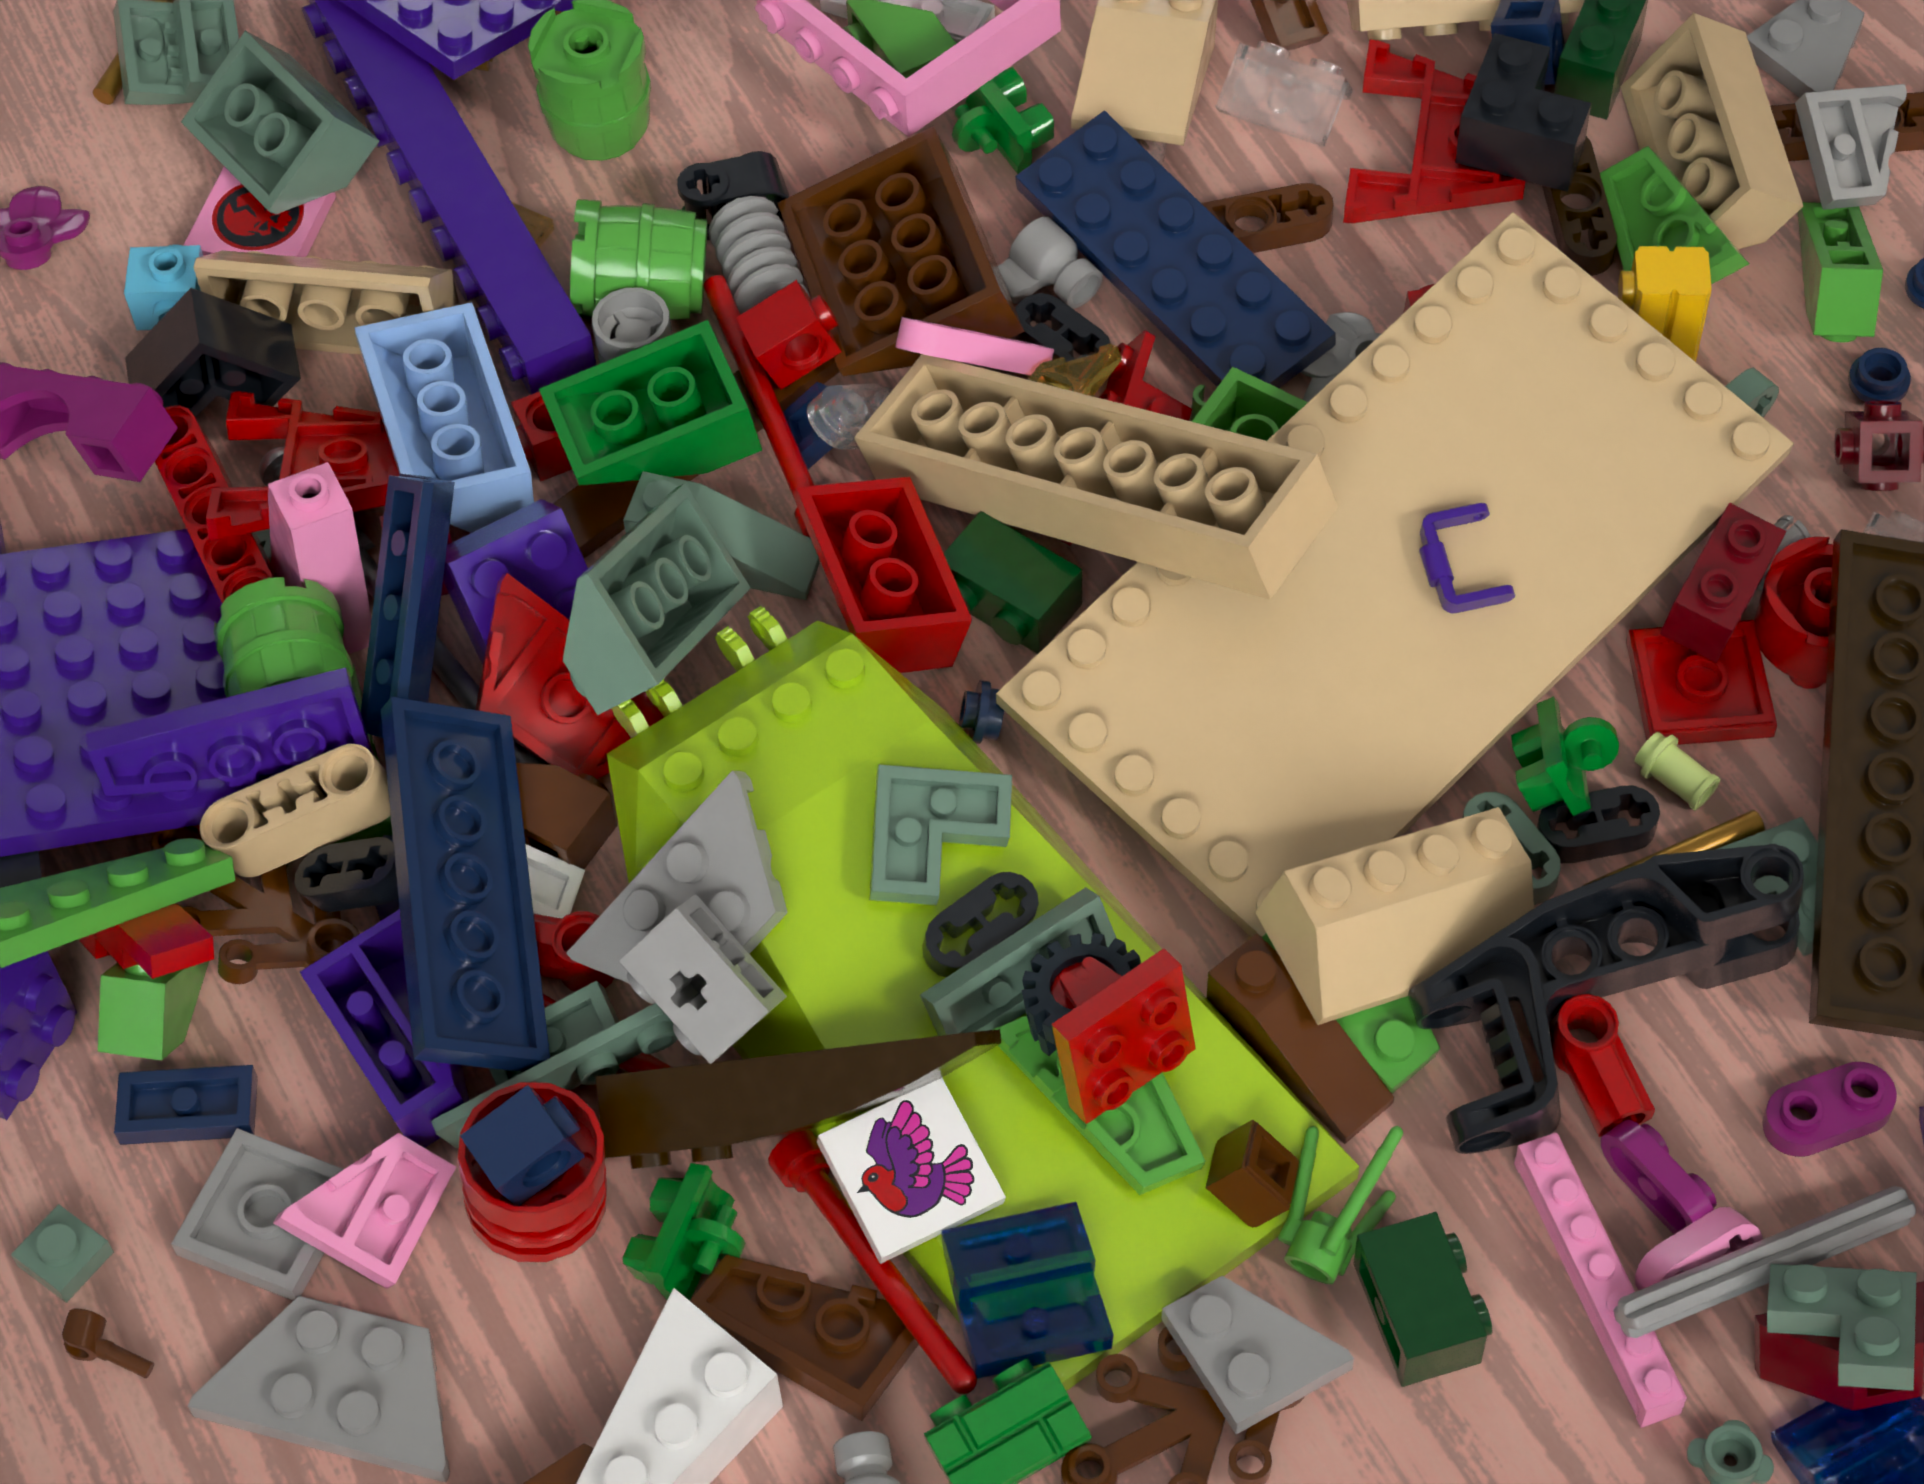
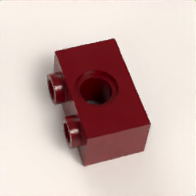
M1729 502L1674 601L1660 634L1717 663L1787 531Z

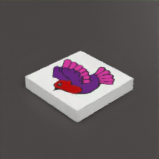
M942 1078L818 1135L817 1144L880 1264L1002 1205L1006 1199L1004 1192Z

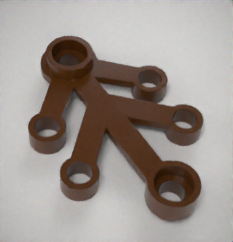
M194 826L157 831L152 835L151 851L164 848L168 843L175 840L193 838L203 841L200 831ZM288 863L259 875L262 892L236 876L234 882L209 891L236 909L200 911L193 907H182L212 936L277 933L289 941L254 945L247 940L234 939L224 943L219 950L218 973L223 980L231 984H246L256 977L258 970L307 968L358 936L360 932L351 923L341 920L340 911H322L301 894V900L307 906L313 908L315 925L294 913L287 876ZM240 959L246 961L247 963L235 964L230 961Z
M1164 1327L1158 1337L1159 1360L1166 1368L1173 1371L1190 1369L1192 1366L1185 1355L1172 1354L1166 1348V1345L1171 1340H1174L1167 1327ZM1112 1354L1103 1358L1096 1370V1387L1099 1394L1105 1400L1112 1403H1123L1130 1400L1167 1410L1171 1413L1105 1447L1094 1443H1086L1080 1447L1073 1448L1065 1455L1062 1461L1061 1484H1117L1119 1474L1188 1438L1190 1439L1180 1473L1175 1475L1168 1484H1207L1226 1420L1209 1392L1205 1389L1139 1372L1136 1363L1130 1357L1123 1354ZM1121 1370L1127 1373L1130 1381L1124 1386L1114 1387L1109 1385L1104 1378L1111 1371ZM1304 1397L1247 1428L1245 1439L1235 1444L1229 1454L1228 1473L1235 1484H1265L1267 1482L1272 1465V1457L1269 1450L1280 1411L1296 1406ZM1251 1455L1257 1457L1262 1462L1263 1467L1256 1473H1246L1237 1466V1461L1243 1456ZM1084 1461H1095L1100 1464L1103 1471L1099 1476L1088 1479L1080 1476L1076 1469Z

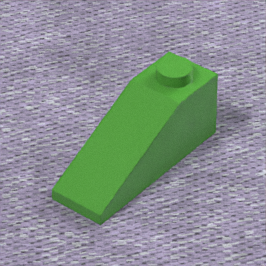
M1802 202L1804 207L1798 211L1803 283L1806 314L1813 335H1821L1824 339L1833 342H1851L1857 336L1874 337L1883 267L1859 206L1823 210L1821 203Z

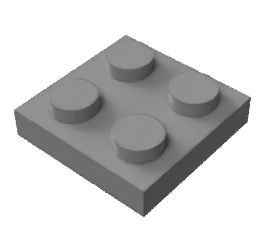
M236 1129L171 1245L177 1256L294 1301L298 1296L302 1295L324 1252L273 1224V1222L284 1209L344 1169Z

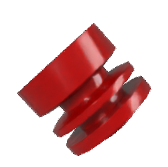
M520 1082L494 1091L474 1107L461 1129L460 1135L525 1086L529 1085L546 1102L556 1095L570 1111L581 1128L572 1135V1138L585 1157L522 1205L516 1206L495 1189L462 1138L459 1137L458 1163L463 1183L464 1206L473 1232L493 1252L517 1262H549L575 1252L595 1234L606 1212L607 1179L604 1134L595 1112L576 1093L551 1083Z

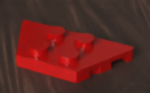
M503 574L497 583L476 710L511 716L513 740L546 765H558L577 776L585 773L599 779L610 772L607 753L630 740L631 737L617 721L612 709L597 715L587 698L582 696L573 685L570 671L563 662L570 620L510 574ZM646 692L631 698L643 714L649 727L664 718L658 707L649 700Z

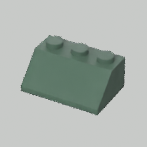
M246 30L181 121L268 211L274 214H279L346 188L379 143V140L290 54Z

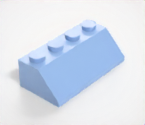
M472 302L354 327L357 342L399 474L421 475L455 482L450 518L451 525L473 533L534 503L531 471Z

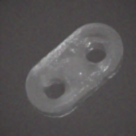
M878 384L827 386L808 404L807 416L817 435L830 446L841 450L860 449L854 437L893 389Z

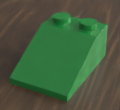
M708 320L539 389L579 486L639 480L643 471L668 477L706 474L762 451L748 406Z

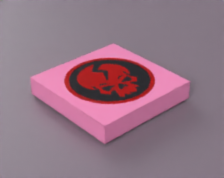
M224 166L183 246L200 245L204 256L224 250L236 252L258 251L272 255L306 257L336 198L335 192L279 214H274L268 211Z

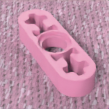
M906 317L901 318L895 346L896 348L924 355L1040 378H1048L1054 352L1053 348Z

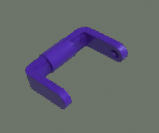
M1477 503L1430 513L1423 519L1420 529L1423 547L1419 549L1429 586L1436 587L1441 606L1449 613H1460L1506 603L1516 596L1512 585H1503L1456 595L1452 584L1454 580L1444 544L1439 541L1436 530L1473 523L1487 518L1490 512L1486 503Z

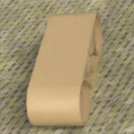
M359 744L342 745L217 800L206 810L201 819V837L211 849L232 856L234 872L243 877L262 875L303 857L318 847L333 844L386 820L391 815L387 771L364 746Z

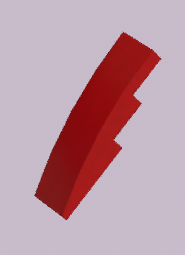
M176 903L78 939L95 959L111 955L123 969L139 964L151 979L214 960L213 936Z

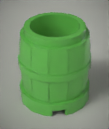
M609 0L572 1L573 9L556 15L555 8H553L539 19L531 30L528 49L535 77L538 79L536 87L537 97L552 138L569 154L584 160L603 161L619 157L633 149L646 132L649 124L651 81L644 63L646 55L644 35L641 27L639 28L634 23L633 14L626 7Z
M578 199L576 201L574 222H579L578 234L575 235V239H572L570 301L580 318H592L593 311L599 301L609 293L623 288L639 287L655 292L665 301L670 313V320L690 319L691 313L702 314L707 219H696V212L655 207V204L643 203L642 206H602V200Z
M274 577L245 585L227 597L220 606V620L217 624L214 621L216 647L224 662L223 687L226 697L345 667L352 685L353 666L344 647V622L341 608L334 594L315 581L304 579L306 588L298 586L285 587L284 577Z

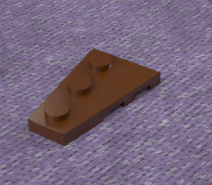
M725 1255L690 1299L691 1303L768 1367L861 1421L864 1420L919 1345L889 1303L884 1299L877 1298L878 1290L853 1284L850 1291L810 1282L806 1273L730 1255ZM922 1301L937 1321L939 1305Z

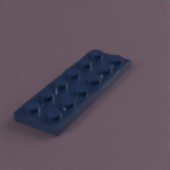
M1105 110L1015 176L1017 190L1044 217L1048 216L1077 243L1078 250L1216 387L1219 386L1230 369L1235 367L1280 388L1336 345V333Z
M391 696L381 709L414 1060L524 1072L549 1059L550 1052L511 716Z

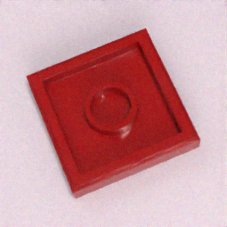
M1754 620L1739 621L1717 663L1661 635L1660 632L1663 627L1628 630L1626 644L1646 741L1656 732H1660L1665 737L1674 735L1679 739L1677 745L1772 738L1775 736L1777 721Z

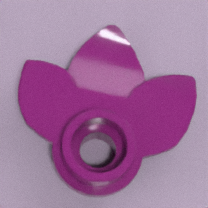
M34 186L23 189L12 197L8 208H0V257L5 259L9 267L18 270L33 269L43 265L52 255L51 248L53 244L73 239L85 230L90 220L89 211L62 209L59 193L51 187Z

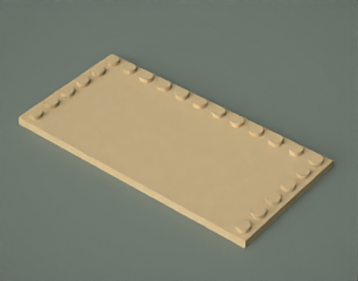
M1512 212L1267 440L1318 454L1338 504L1336 512L1271 600L1136 562L996 693V704L1250 937L1256 933L1262 937L1266 934V931L1255 911L1284 871L1402 836L1716 527L1729 502L1737 506L1790 454L1794 443ZM1477 503H1486L1490 512L1487 518L1473 523L1436 530L1439 541L1444 544L1454 576L1452 584L1456 595L1503 585H1512L1516 596L1506 603L1460 613H1449L1442 608L1436 587L1429 586L1419 549L1423 547L1420 537L1423 519L1430 513Z

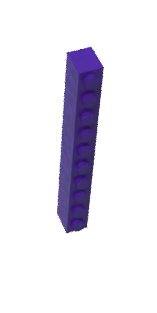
M309 0L310 4L302 7V11L312 36L315 39L321 36L324 37L326 42H323V49L327 60L335 74L345 73L347 78L343 79L353 107L356 111L365 108L368 115H365L367 128L379 140V143L376 145L377 148L386 145L390 151L386 153V157L396 182L399 185L408 183L412 189L408 191V196L413 210L420 223L431 222L433 229H430V234L443 262L453 260L456 268H453V275L465 301L476 300L479 306L475 309L476 315L488 341L498 338L502 345V348L499 349L500 358L511 381L515 382L521 379L531 395L539 392V389L596 366L592 338L588 329L429 63L341 1Z

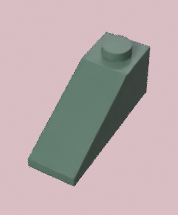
M642 472L623 519L626 533L670 492L686 483L751 589L807 600L820 564L811 538L701 483Z

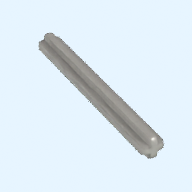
M1892 1186L1620 1298L1618 1306L1614 1309L1615 1320L1620 1324L1622 1331L1627 1337L1638 1338L1769 1283L1771 1264L1813 1265L1905 1227L1910 1223L1911 1217H1914L1916 1214L1915 1204L1908 1198L1905 1189Z

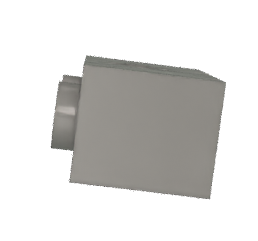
M696 894L676 907L618 960L628 971L627 979L634 991L645 1001L651 1004L656 1003L674 1023L673 1031L681 1044L695 1055L702 1054L710 1064L787 997ZM696 974L701 975L707 983L700 992L696 991L690 983Z

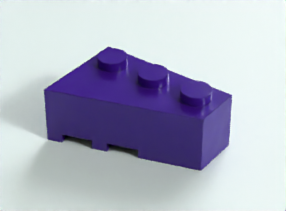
M399 909L300 971V974L402 1134L426 1148L441 1138L436 1135L431 1121L469 1101L462 1065L414 1060Z

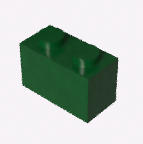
M1585 0L1559 59L1554 94L1590 102V115L1607 120L1620 91V86L1623 84L1640 44L1648 0Z
M982 511L977 514L944 552V556L970 615L991 626L1000 638L1010 644H1021L1039 654L1082 605L1081 568Z
M1437 1212L1358 1234L1353 1264L1401 1386L1405 1387L1481 1364L1487 1336L1492 1335L1490 1314L1480 1294L1470 1295L1462 1275L1467 1272V1263L1462 1245L1454 1232L1445 1234Z

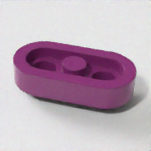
M1850 1062L1785 1085L1775 1091L1768 1101L1762 1121L1764 1134L1770 1144L1780 1152L1790 1156L1805 1157L1874 1133L1885 1126L1892 1114L1897 1099L1895 1084L1891 1077L1876 1065L1867 1062ZM1852 1087H1864L1871 1091L1873 1097L1862 1098L1853 1092ZM1802 1108L1809 1112L1812 1118L1809 1120L1797 1119L1790 1110Z
M1623 1120L1601 1137L1603 1154L1613 1171L1672 1234H1676L1713 1211L1714 1207H1716L1715 1195L1708 1184L1694 1173L1687 1174L1669 1155L1666 1142L1652 1126L1645 1123L1639 1125L1632 1120Z

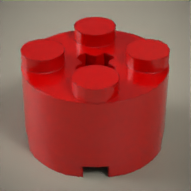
M1814 536L1800 539L1783 548L1775 556L1766 574L1754 618L1760 650L1776 668L1789 675L1790 680L1795 685L1805 689L1818 688L1823 683H1826L1833 544H1828L1830 537Z

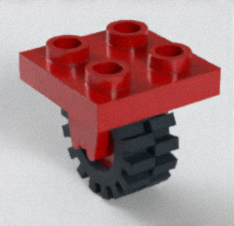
M1092 933L1091 944H1082L1081 934L1069 936L1071 947L1062 949L1056 940L1047 945L1049 959L1037 953L1030 961L1033 972L1025 970L1022 979L1024 986L1022 995L1032 1037L1035 1042L1039 1040L1041 1050L1048 1056L1057 1050L1069 1107L1085 1124H1088L1107 1110H1114L1120 1107L1129 1099L1134 1091L1162 1072H1169L1178 1067L1187 1055L1196 1049L1182 966L1165 948L1141 963L1140 956L1133 949L1127 953L1125 942L1117 938L1107 947L1104 934Z

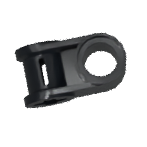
M754 151L725 160L696 163L686 167L677 178L678 194L685 204L682 210L696 212V219H706V209H708L713 220L714 215L731 201L747 196H757L772 201L778 209L776 215L779 216L782 222L784 221L777 203L790 196L777 159L771 153ZM699 179L702 180L703 194L697 188V181ZM707 224V240H710V238H709V226H710V224Z

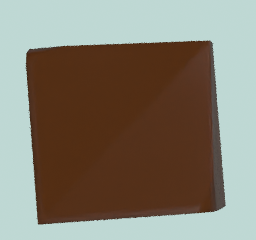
M1251 1120L1217 1141L1205 1188L1248 1226L1252 1228L1258 1227L1290 1209L1299 1159L1258 1122Z

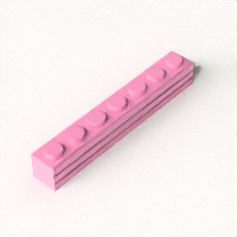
M1558 1133L1518 1145L1514 1165L1525 1183L1633 1408L1640 1428L1681 1414L1687 1397L1655 1331L1638 1338L1627 1337L1622 1331L1620 1324L1615 1320L1614 1309L1618 1306L1620 1298L1635 1291Z

